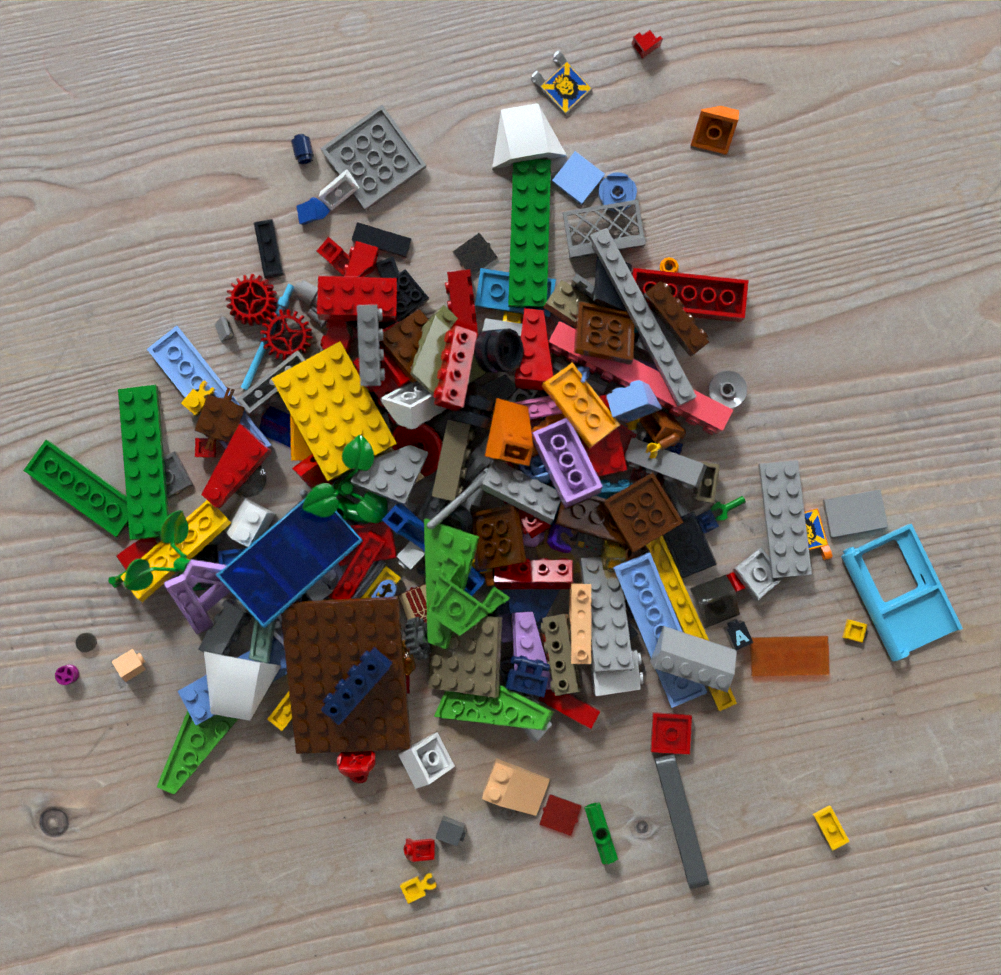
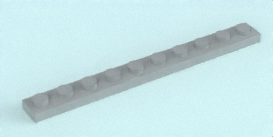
M605 228L591 234L589 240L677 406L695 399L697 396L608 229Z

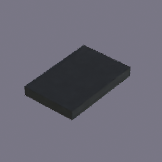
M597 255L593 301L608 308L627 312ZM625 262L631 272L632 265Z
M694 511L680 516L683 523L662 535L681 578L717 565Z

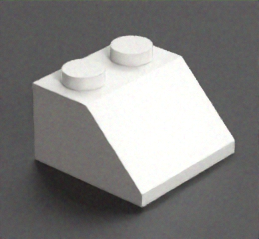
M438 732L416 742L410 749L398 753L415 789L429 785L455 767Z

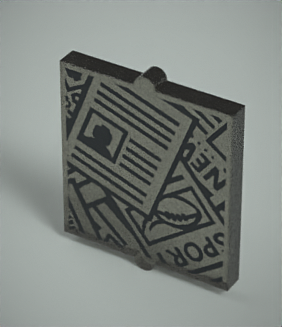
M480 232L453 251L460 261V266L464 267L465 270L470 269L471 277L478 273L480 268H485L498 258L491 249V244L486 242Z

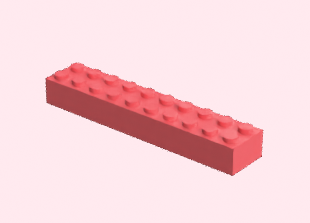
M560 321L558 322L548 342L550 353L558 357L562 355L567 358L566 361L574 365L578 363L584 367H589L591 374L596 372L601 375L600 378L609 383L611 381L617 383L618 388H626L630 386L631 382L641 380L649 384L661 407L668 409L669 414L675 417L682 416L686 419L685 422L692 426L697 424L703 427L702 430L710 435L724 430L733 409L695 390L694 392L697 396L695 399L677 406L660 372L635 359L629 365L574 353L575 329Z

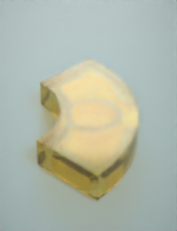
M538 545L535 547L538 559L558 560L560 558H567L573 561L574 574L581 572L578 561L571 553L558 552L550 548L549 545Z

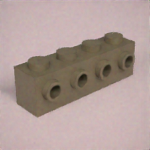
M451 420L447 421L432 492L433 497L453 501L463 492L461 485L462 480L467 475L466 461L471 456L470 442L475 437L473 425Z
M561 614L542 618L541 630L546 637L544 649L546 654L548 653L549 655L547 664L550 665L549 673H552L553 679L551 681L552 692H555V696L582 692L578 665L571 664V624L569 615Z

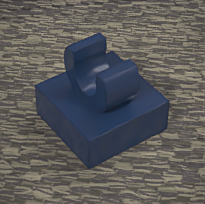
M711 509L697 515L704 534L719 527Z

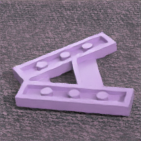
M191 560L183 575L164 582L167 591L196 635L213 626L214 623L207 611L230 592L225 584L216 576L227 565ZM240 567L228 575L239 588L257 590L265 578L263 571ZM198 582L215 584L199 598L192 589Z

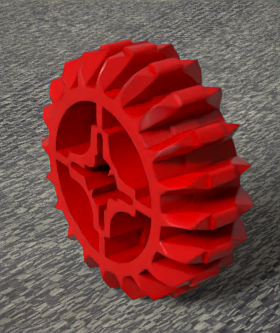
M251 274L250 279L243 275V281L236 278L237 285L231 283L233 291L227 290L231 297H226V301L231 303L226 305V307L232 309L230 315L235 316L236 321L241 320L243 325L248 322L250 326H253L254 321L257 325H261L260 319L267 322V315L273 317L270 310L277 309L272 305L278 302L276 298H273L277 295V292L272 291L274 286L272 284L268 285L269 281L267 279L262 281V276L259 275L255 278V275ZM255 286L264 289L266 297L258 296ZM245 288H247V292L244 295H240V293ZM252 297H254L255 300L252 301V304L248 302V300H252ZM238 303L247 306L248 314L240 311ZM260 305H264L262 310L256 313L257 308Z
M280 309V316L277 317L276 313L272 312L273 320L270 317H266L269 325L262 323V327L267 328V330L260 331V334L266 335V338H261L260 340L261 342L267 341L268 344L264 345L263 348H271L268 352L269 355L275 351L277 353L275 359H278L281 354L283 355L282 360L285 361L286 355L290 357L297 350H301L303 353L307 352L303 346H311L310 343L306 342V339L312 340V336H307V333L312 332V329H305L309 322H301L304 319L303 315L298 319L296 318L297 311L291 316L290 309H287L286 315H283V310ZM286 319L294 321L301 329L291 330L286 323ZM280 321L281 331L275 335H270L272 326ZM284 326L288 333H296L289 337V345L284 337L277 338L281 333L283 334ZM302 335L300 345L293 350L292 338ZM272 341H283L287 351L276 348Z

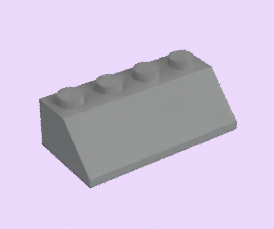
M663 626L650 662L655 669L728 692L735 673L737 651Z

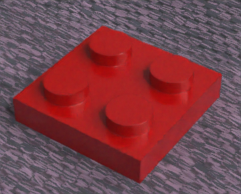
M652 712L650 751L690 755L692 715Z

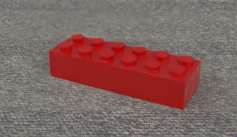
M633 268L631 272L642 295L659 281L663 284L666 283L672 290V296L675 299L678 298L684 305L683 310L687 314L690 313L694 318L741 322L745 319L749 280Z

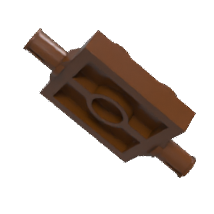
M227 387L224 398L207 395L194 430L209 438L205 447L206 450L209 449V451L213 452L216 441L229 443L239 426L245 408L231 401L234 389H231L228 396L230 388Z

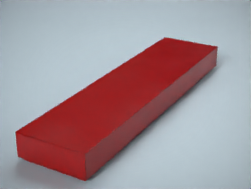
M371 531L368 532L330 594V598L333 600L352 598L386 543V540Z

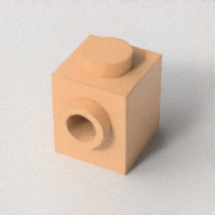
M133 649L112 661L125 682L146 670L143 666V663L146 661L140 652L136 654Z

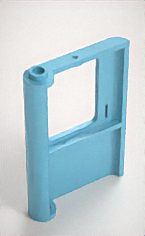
M912 524L898 528L858 548L853 546L843 551L844 554L841 556L892 661L901 660L907 657L910 651L951 632L963 629ZM895 540L917 583V587L890 601L884 602L862 559V555Z

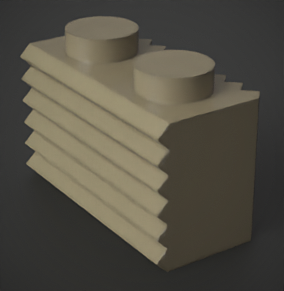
M701 462L707 468L699 488L694 487V497L692 499L693 501L711 504L715 500L720 465Z

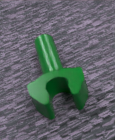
M741 496L727 504L716 502L710 509L711 511L717 508L721 509V515L715 517L716 520L721 521L728 518V511L746 503V501Z
M126 571L118 576L110 577L108 582L114 588L121 586V583L124 581L120 576Z

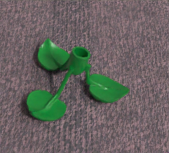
M357 435L344 447L342 452L344 465L351 469L355 468L354 471L345 476L344 480H337L334 484V489L332 485L325 483L314 487L303 503L302 509L319 517H329L338 508L336 496L351 495L361 500L356 506V512L361 519L367 522L379 523L388 514L386 498L369 491L363 498L353 492V485L349 479L358 472V469L363 471L369 470L374 462V452L370 443L363 436Z
M182 510L170 514L160 527L161 541L164 543L171 542V547L181 556L174 561V567L150 568L147 560L136 559L131 562L126 570L124 587L131 591L146 589L153 582L152 571L179 572L177 577L184 574L191 560L187 559V555L181 552L175 545V543H182L187 538L189 532L188 522ZM198 582L192 589L193 591L205 590L206 588H202L201 583Z

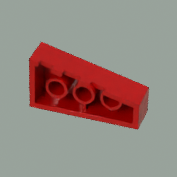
M524 308L521 330L524 355L519 368L516 369L515 386L516 388L545 391L541 385L553 377L544 310Z
M239 424L201 495L215 508H221L273 451L247 427Z

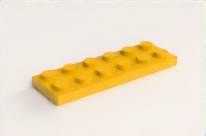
M206 500L186 518L189 527L187 538L182 543H175V545L181 552L187 555V559L191 560L227 528L231 522L218 508H215ZM160 541L141 559L147 560L150 568H173L174 561L181 556L171 547V542L164 543ZM152 571L154 579L151 585L146 589L132 592L143 603L176 572ZM126 572L122 576H120L123 581L125 579Z

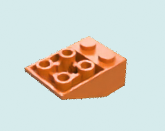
M497 398L485 457L529 466L533 451V440L528 406Z

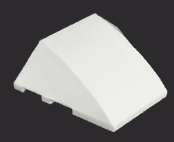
M538 103L501 110L492 169L511 166V163L546 157L553 159L566 156Z
M204 652L211 714L250 721L280 670L281 665Z

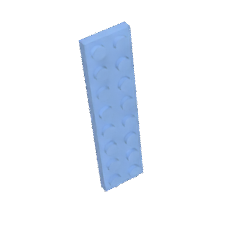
M178 326L147 348L185 398L192 389L198 392L199 386L203 381L208 383L205 386V391H209L213 387L216 390L212 396L224 398L227 387ZM232 396L231 401L241 406L235 397ZM244 410L239 424L247 427L268 448L271 447L272 444ZM219 441L226 449L229 443Z
M650 552L613 568L650 658H652L663 626L681 632L682 630ZM655 669L671 708L707 693L703 684Z

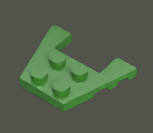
M446 553L427 613L460 636L487 614L493 612L503 602L508 601L509 597L494 587L483 603L476 600L450 581L461 566V563Z

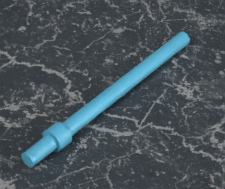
M290 284L287 285L283 296L277 302L278 307L275 311L277 317L280 316L279 310L282 309L284 312L285 308L287 309L290 304L289 299L294 290V286ZM279 321L272 326L270 335L274 334ZM267 341L261 342L241 388L249 389L266 352L263 346L268 344Z

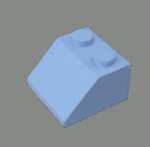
M641 380L631 382L630 386L626 388H616L612 390L611 394L606 395L612 417L626 423L662 410L649 384Z

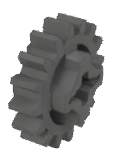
M420 617L407 620L405 624L406 630H404L406 637L404 639L406 640V647L410 648V655L413 654V658H417V660L430 657L429 653H432L430 649L432 644L428 643L427 623H424L423 618L420 619Z

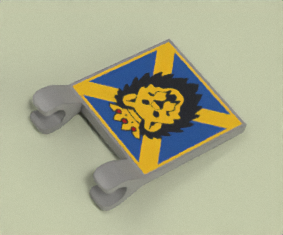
M558 50L554 53L553 60L561 67L546 81L538 71L532 74L531 80L566 115L593 88L566 60L561 51Z

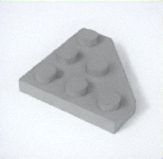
M409 445L374 459L369 470L363 471L358 469V472L352 477L351 484L405 506L426 461L428 452Z

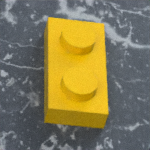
M830 805L812 814L832 851L850 842Z

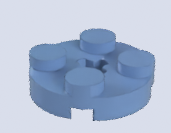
M620 172L609 174L601 182L598 191L599 200L602 205L635 200L637 195L634 181L628 175ZM616 188L623 192L619 197L612 193ZM631 205L626 206L624 210L629 209Z

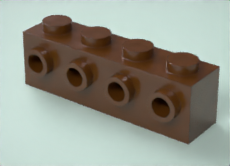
M659 281L643 297L691 357L709 343L707 340L708 335L703 329L699 330L695 325L696 320L694 317L683 310L684 305L678 298L675 299L672 296L670 287L666 283L663 284Z

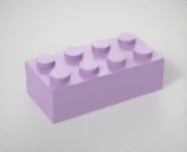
M567 418L532 433L533 443L565 508L601 493L603 486L574 427Z

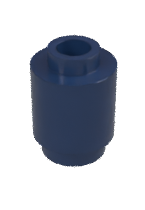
M305 134L295 135L294 139L291 140L295 160L298 161V164L311 163L314 154L310 138L305 136Z

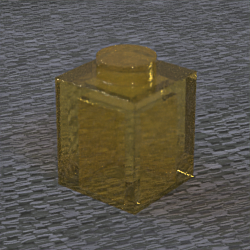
M604 540L600 552L603 570L614 571L613 567L625 563V548L622 545Z

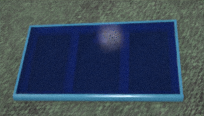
M305 499L302 500L216 574L264 629L363 542L362 538L358 536L337 511L329 517H319L304 511L302 506Z

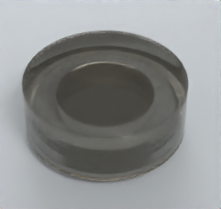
M82 633L76 638V647L81 652L92 651L97 645V639L92 633Z

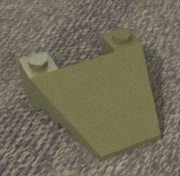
M445 305L437 310L422 328L423 334L418 343L419 349L417 354H415L410 373L432 395H434V390L439 382L437 374L442 366L441 354L446 345V342H444L445 334L458 319ZM474 353L468 385L487 374L478 366Z

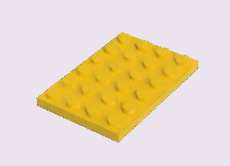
M341 342L271 378L328 482L351 470V468L344 465L342 452L344 447L357 435L363 436L370 443L374 456L397 444L365 386H360V376Z

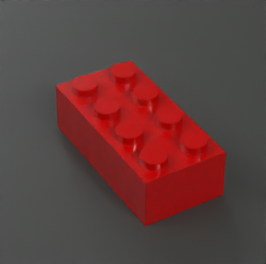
M318 276V320L358 321L357 305L378 304V309H382V321L379 322H396L397 278Z
M599 396V398L611 412L607 396ZM618 427L590 448L578 434L579 440L598 477L627 470Z

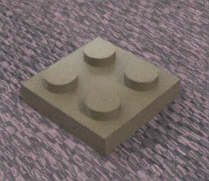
M561 280L544 305V308L576 328V314L579 301L592 304L593 300Z

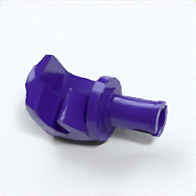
M554 518L548 533L547 543L553 550L570 553L572 548L563 541L561 533L564 532L569 537H573L570 529L555 525L556 519Z

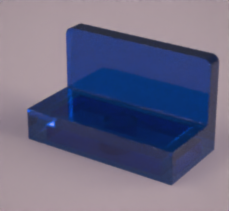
M270 406L261 418L260 431L266 437L291 447L290 414Z

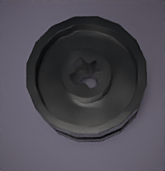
M511 328L485 330L479 334L475 342L474 353L477 364L483 371L487 373L511 372L519 368L523 360L524 348L521 337L515 330Z
M466 394L464 407H467L466 410H453L451 419L490 430L492 418L484 416V413L494 414L496 402L474 394Z

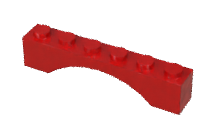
M356 241L355 246L350 248L349 265H345L343 275L345 277H366L372 273L379 256L378 247ZM327 320L326 328L328 331L326 336L323 335L320 343L322 350L341 342L348 354L352 341L347 330L346 321Z

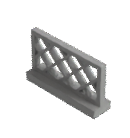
M638 200L563 212L569 259L597 255L588 236L593 229L601 231L596 227L601 218L611 224L608 231L614 226L622 232L618 238L613 239L619 251L644 247L646 245ZM634 205L635 214L632 219L623 213L626 206ZM607 209H614L619 213L613 222L604 216ZM589 212H595L600 216L594 225L585 219ZM576 215L581 220L574 228L568 223L567 216ZM620 215L629 220L624 230L615 224ZM582 221L592 227L586 236L577 230ZM631 223L638 227L639 235L631 236L626 232ZM576 232L584 240L581 244L572 246L571 237Z

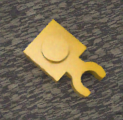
M206 381L201 382L198 392L192 389L181 402L195 416H198L202 411L207 395H212L216 390L211 387L209 391H205V386L208 384Z
M432 873L426 874L421 881L416 876L400 884L408 904L426 896L425 889L432 890L436 888V882L433 884L427 882L433 876Z

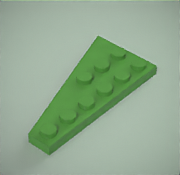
M424 519L427 610L446 553L461 563V566L450 581L462 590H465L480 538L441 523L429 530L427 523L430 519ZM427 613L428 643L444 649L448 648L453 631Z
M187 710L157 788L176 794L237 722L238 718L215 715L201 724L195 725Z

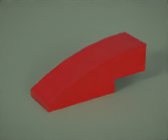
M546 689L545 696L539 697V700L590 729H592L600 713L599 709L572 694L555 696V692H552V689Z

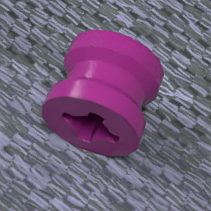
M70 664L59 667L55 672V679L61 685L74 683L79 677L78 668Z

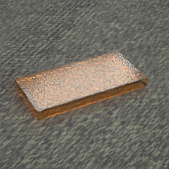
M828 636L751 637L754 642L750 644L751 676L829 675Z

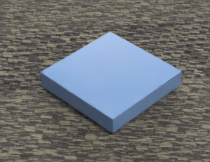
M575 151L554 177L552 183L582 205L605 176V173Z

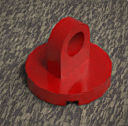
M374 751L341 752L337 757L339 772L359 784L367 781L369 772L376 765Z

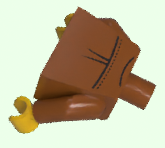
M661 410L626 423L628 429L634 430L637 428V423L640 422L653 441L658 443H649L647 445L646 453L650 452L649 457L651 459L657 457L659 449L664 450L670 446H675L686 435V430L681 427L678 421L672 415Z

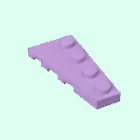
M533 612L512 613L514 656L519 657L522 655L530 660L539 659L547 663ZM514 664V669L517 670L518 666ZM526 667L525 672L533 674L534 670L533 668ZM542 671L541 676L548 678L546 689H551V675L549 671Z

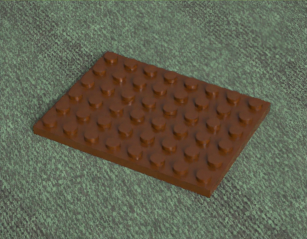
M398 597L298 601L289 606L281 614L296 754L410 749L412 743ZM375 647L392 661V664L350 714L338 725L321 711L324 706L322 701L329 693L333 695L336 691L334 687L341 679H347L349 676L347 672L354 664L358 666L361 663L359 659L366 650L370 652Z

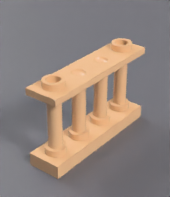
M573 583L571 584V589H569L571 664H591V584Z

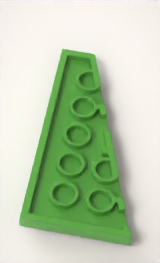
M499 684V697L495 698L445 691L434 717L545 731L553 712Z

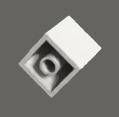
M241 496L229 518L231 524L224 531L231 539L249 547L267 531L276 513Z
M631 649L634 666L632 671L593 673L591 657L592 688L595 696L641 689L640 684H643L642 672L639 673L638 665H641L642 661L641 654L637 653L636 649Z

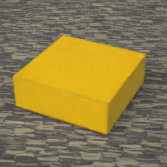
M847 619L842 638L863 643L867 624Z

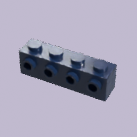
M375 647L370 652L368 650L364 652L359 659L361 663L358 666L354 664L347 672L349 675L347 679H341L334 687L336 691L333 695L329 693L322 701L324 706L321 711L338 725L350 714L392 664V661Z

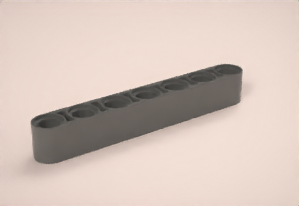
M670 754L655 758L656 768L689 888L691 890L709 885L675 756Z

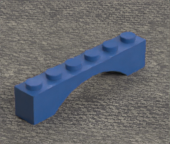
M397 503L382 521L397 534L405 537L425 552L424 523L404 505ZM471 566L464 590L471 596L483 585L486 579L473 566Z

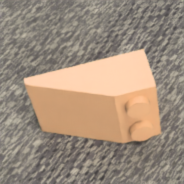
M496 758L484 788L482 799L501 807L536 816L550 779Z

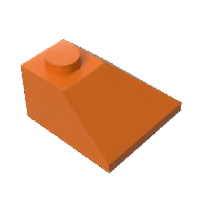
M724 106L701 109L690 146L727 155L738 123L739 110Z

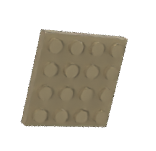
M485 616L460 636L453 631L449 646L446 649L432 644L430 647L432 653H430L428 688L494 698L499 697L502 618Z

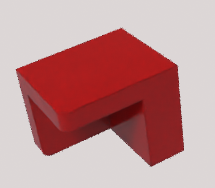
M651 30L643 35L639 32L633 36L632 45L643 59L661 46L663 38L661 36L656 38Z

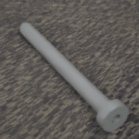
M488 468L483 470V475L427 523L429 530L435 528L480 488Z

